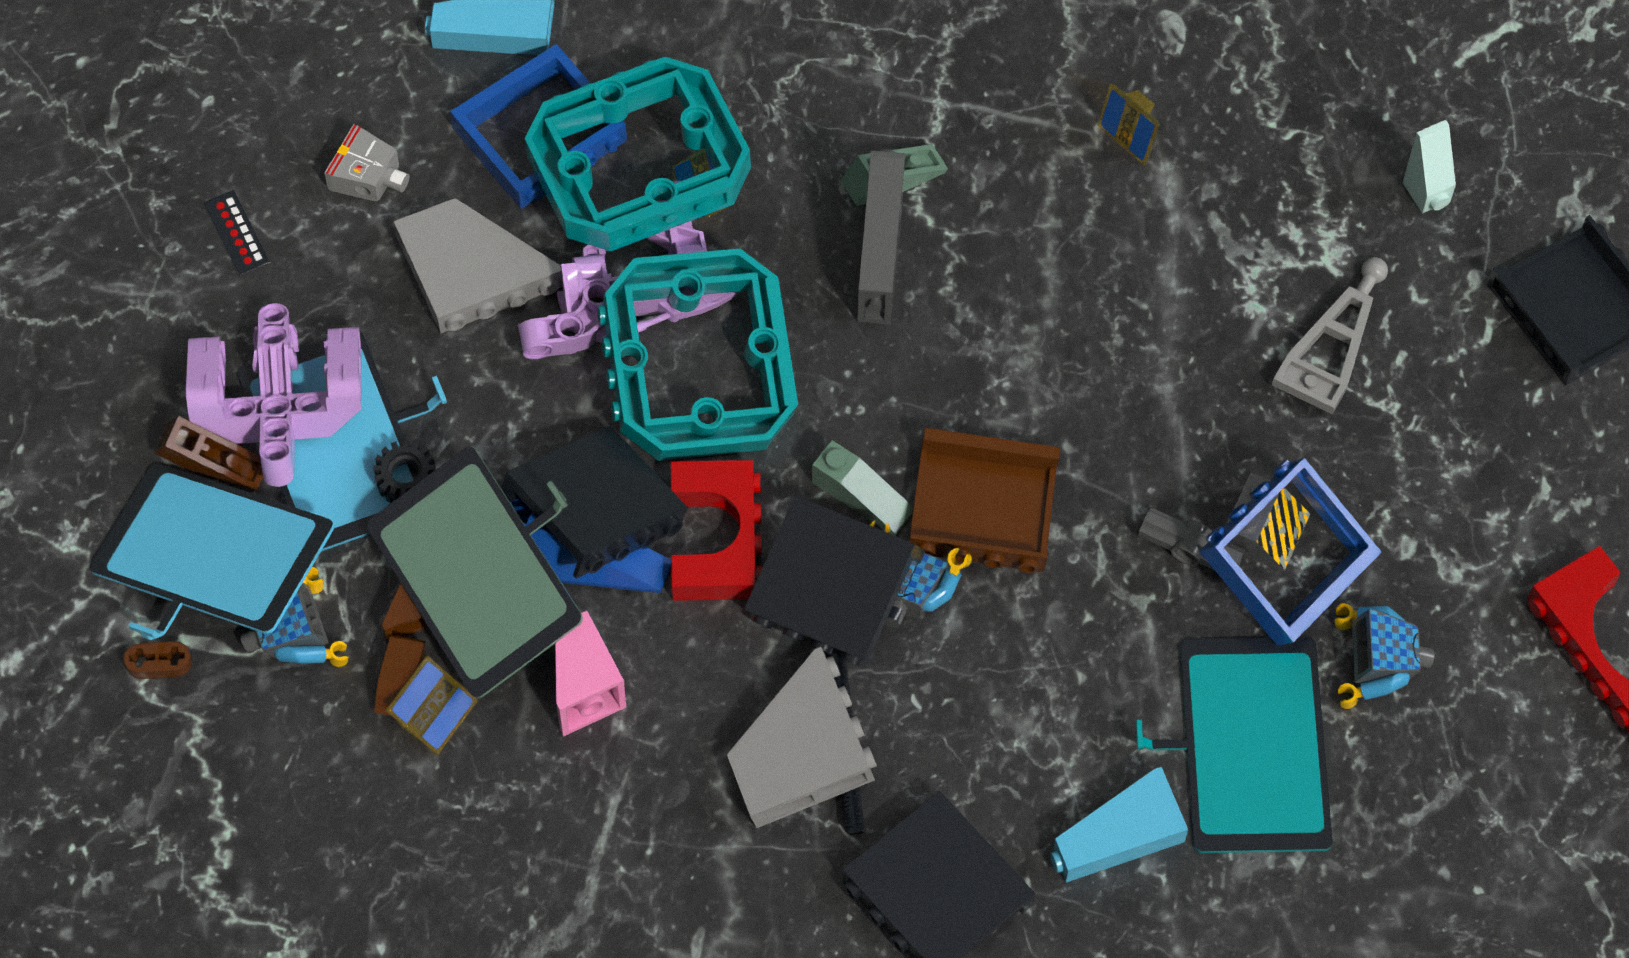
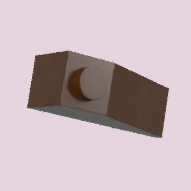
M180 416L167 423L154 453L185 469L253 492L257 491L263 478L259 455Z

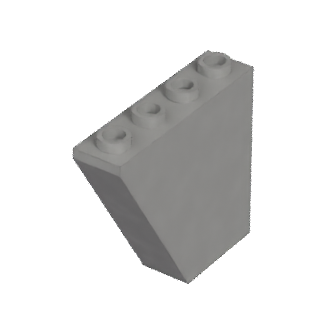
M456 198L393 221L396 238L440 334L446 331H457L467 323L478 319H488L498 311L509 307L522 306L532 298L553 294L563 287L562 271L558 263Z
M822 647L814 649L727 754L748 812L756 828L875 781L871 768L877 766L869 746L862 749L858 738L865 736L857 716L850 718L846 708L852 706V702L845 686L838 688L834 678L840 676V672L833 656L826 658Z

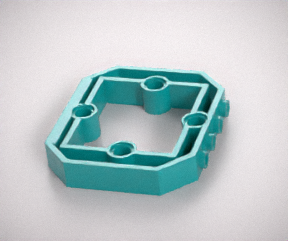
M668 57L647 61L641 66L625 72H617L609 78L585 84L577 90L566 94H559L550 100L544 101L525 137L527 157L566 237L610 252L734 205L751 169L750 149L709 71ZM677 95L684 108L680 118L683 143L692 150L699 151L705 149L715 169L678 183H674L667 178L654 179L646 186L644 196L598 213L588 194L593 185L590 159L580 151L568 152L561 138L604 122L609 124L619 123L627 117L628 113Z
M742 249L634 258L605 292L602 305L597 306L599 325H605L606 337H602L603 355L610 358L611 369H607V384L609 389H614L616 400L611 402L613 421H619L620 432L656 460L664 461L766 450L793 416L798 406L779 279L778 276ZM679 287H690L694 291V295L686 296L679 291ZM747 291L753 331L745 345L744 357L750 366L760 370L765 408L724 411L723 405L718 400L704 397L694 403L689 415L651 419L644 376L648 352L646 347L639 342L634 301L668 298L674 309L680 312H690L699 306L703 295ZM755 344H766L770 348V352H759ZM631 356L636 359L638 364L628 366L622 362L621 358ZM707 413L711 415L714 422L705 424L699 420L698 415Z

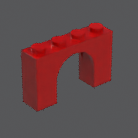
M753 460L671 462V490L687 507L719 508L730 514L740 529L734 542L720 552L698 555H672L673 601L749 599L762 570V566H755V555H762L761 535L754 534V524H761V503L754 504V493H761L760 473H753Z

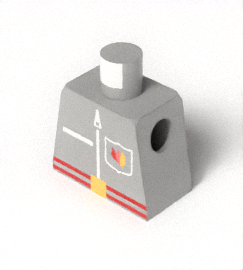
M355 124L351 127L324 173L328 190L371 201L380 200L387 187L403 192L410 178L409 174L398 170V155L392 146Z

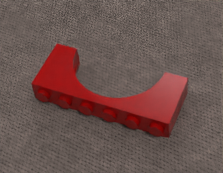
M1601 546L1533 585L1527 600L1529 601L1528 604L1532 613L1537 618H1542L1549 627V633L1554 642L1560 646L1562 645L1568 652L1574 668L1580 673L1583 672L1591 682V688L1596 697L1604 700L1610 707L1616 723L1620 727L1626 728L1629 732V679L1621 675L1606 660L1597 644L1593 629L1595 605L1607 591L1615 586L1621 573Z

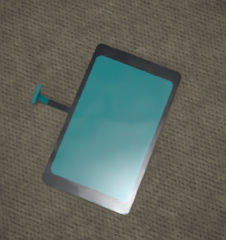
M1298 637L1292 643L1279 646L1271 638L1184 640L1180 649L1187 740L1147 739L1143 737L1142 720H1136V745L1138 750H1143V748L1155 751L1187 750L1195 850L1199 853L1329 850L1333 839L1317 649L1314 639Z

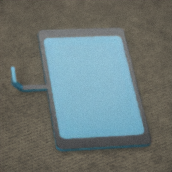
M360 330L361 410L331 437L295 439L294 478L287 485L280 486L287 505L329 518L333 522L334 530L322 551L370 534L367 528L368 521L390 505L386 501L385 495L383 497L380 495L376 485L373 469L374 465H376L375 459L377 455L382 456L381 450L385 446L389 451L392 450L391 443L397 441L398 447L403 446L402 440L405 439L398 423L426 414L435 409L440 403H447L438 377L435 376L432 377L437 394L425 404L394 414L364 335ZM326 339L299 348V352H295L299 370H292L293 394L327 391L324 364H326L324 341ZM252 365L240 369L238 376L245 396H261L259 373H254ZM411 464L398 466L392 474V477L400 483L411 482L418 476L416 467Z
M155 463L148 469L90 564V570L94 575L172 601L157 629L153 630L130 622L128 627L139 632L143 638L148 640L161 637L167 632L182 605L269 634L276 629L333 532L334 524L329 518L161 463Z

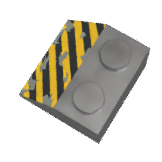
M1250 473L1234 509L1243 503L1246 505L1253 498L1250 495L1251 492L1261 483L1269 482L1270 480ZM1283 488L1229 543L1245 549V557L1284 573L1310 513Z

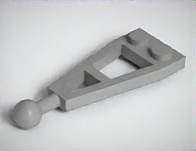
M1378 257L1369 258L1363 263L1361 269L1363 278L1357 289L1349 286L1291 349L1276 373L1272 386L1330 414L1334 413L1347 390L1373 302V297L1369 296V293L1374 284L1382 282L1388 274L1387 264ZM1349 304L1360 308L1354 330L1335 321ZM1323 333L1350 345L1340 378L1300 359Z

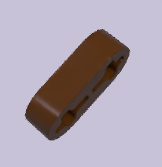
M175 641L135 644L127 649L123 658L128 673L137 679L179 677L186 674L192 666V657L187 646ZM179 653L181 659L178 660V665H171L170 660L173 659V654ZM144 655L146 661L143 662V667H136L135 662L138 661V656Z

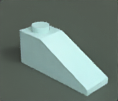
M1446 120L1416 133L1403 179L1405 188L1422 214L1432 209L1440 210L1447 206L1451 201L1456 185L1450 129Z

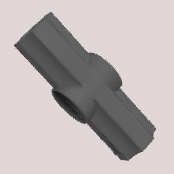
M1154 508L1148 511L1139 530V537L1170 550L1173 557L1184 564L1191 566L1201 564L1214 570L1199 552L1208 543L1206 537L1212 532L1206 525L1195 520L1183 522ZM1228 543L1224 549L1240 566L1245 549Z

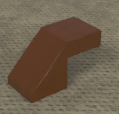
M390 636L378 678L374 713L399 717L393 712V707L422 670L425 641Z

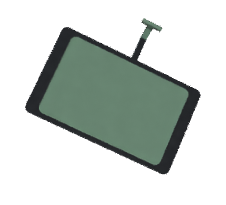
M466 447L372 517L367 523V528L470 694L475 698H482L582 623L583 616L531 536L555 518L562 508L568 506L563 493L557 489L552 481H549L547 485L556 498L554 505L525 527L478 452L472 447Z

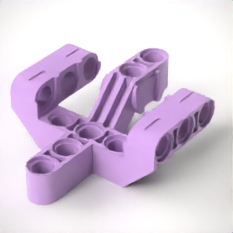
M272 303L259 310L258 326L254 327L253 332L254 354L252 366L254 373H259L261 396L225 399V343L218 336L188 339L186 400L190 422L235 444L260 442L259 453L264 481L270 486L280 487L287 485L294 478L295 439L331 437L361 410V342L359 327L328 329L326 341H324L326 356L324 372L327 391L293 394L292 370H299L295 353L299 352L298 334L295 326L290 324L288 308L282 304Z

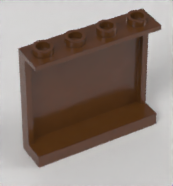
M925 428L909 542L922 548L926 554L942 558H948L951 550L959 548L955 556L957 563H963L966 555L970 554L971 562L983 563L989 568H1002L1004 566L1017 568L1023 573L1044 572L1048 558L1047 546L1060 447Z

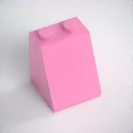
M588 611L581 613L583 621L577 628L555 643L556 704L560 731L563 737L626 708L624 679Z

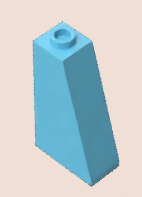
M450 0L434 3L432 16L426 17L425 33L426 35H431L432 48L538 56L549 49L555 0Z
M1162 767L1152 770L1055 838L1050 858L1056 873L1062 872L1066 883L1185 842L1188 828Z

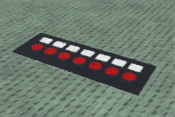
M234 190L203 202L239 275L270 262Z

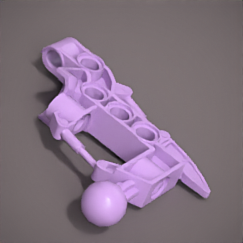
M692 221L647 238L649 241L667 249L669 255L707 251L704 234L702 231L693 229ZM587 245L582 250V256L572 257V263L561 264L563 291H557V298L562 314L530 319L518 324L524 357L540 359L547 356L573 354L588 349L596 341L602 343V337H606L605 325H599L597 306L602 305V302L595 303L590 298L598 297L603 300L605 292L619 277H611V273L607 274L605 251L607 250ZM679 287V291L686 296L694 295V291L690 287ZM740 292L703 295L699 306L690 312H680L674 309L668 298L634 301L636 317L661 314L649 320L637 322L638 333L666 319L671 322H677L679 319L705 313L728 302ZM572 331L576 335L572 337L566 336L562 332Z

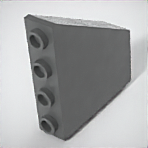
M889 149L881 151L871 150L858 292V322L891 325L902 220L905 153H897Z

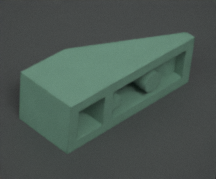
M933 144L893 150L897 153H905L903 192L938 177L948 170ZM871 153L857 155L841 179L842 184L856 206L865 205L867 202Z
M832 440L812 465L813 484L873 522L875 520V524L885 530L886 523L888 522L890 534L897 536L911 518L913 506L861 458Z

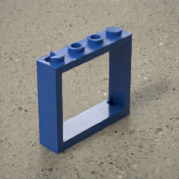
M557 44L450 111L454 131L520 209L535 200L537 202L540 201L545 194L536 173H532L521 181L476 127L560 73L575 90L590 83ZM624 121L615 124L604 122L606 125L604 128L577 144L568 152L580 151L586 154L590 159L592 167L598 159L609 152L617 151V147L627 141L626 124Z
M1305 458L1289 462L1287 459L1273 470L1275 476L1269 482L1265 481L1258 485L1250 494L1253 498L1246 505L1243 503L1236 507L1228 515L1230 521L1224 527L1219 526L1206 537L1208 543L1199 551L1277 646L1294 642L1381 554V550ZM1292 481L1350 553L1283 620L1224 547Z

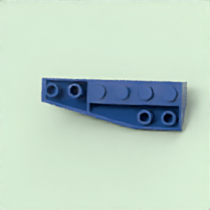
M520 498L510 502L525 527L538 518ZM545 525L531 535L561 583L661 593L672 568V560L649 548H640L629 553L621 561L615 560L604 565L596 573H587L579 578H575L573 573L578 561Z

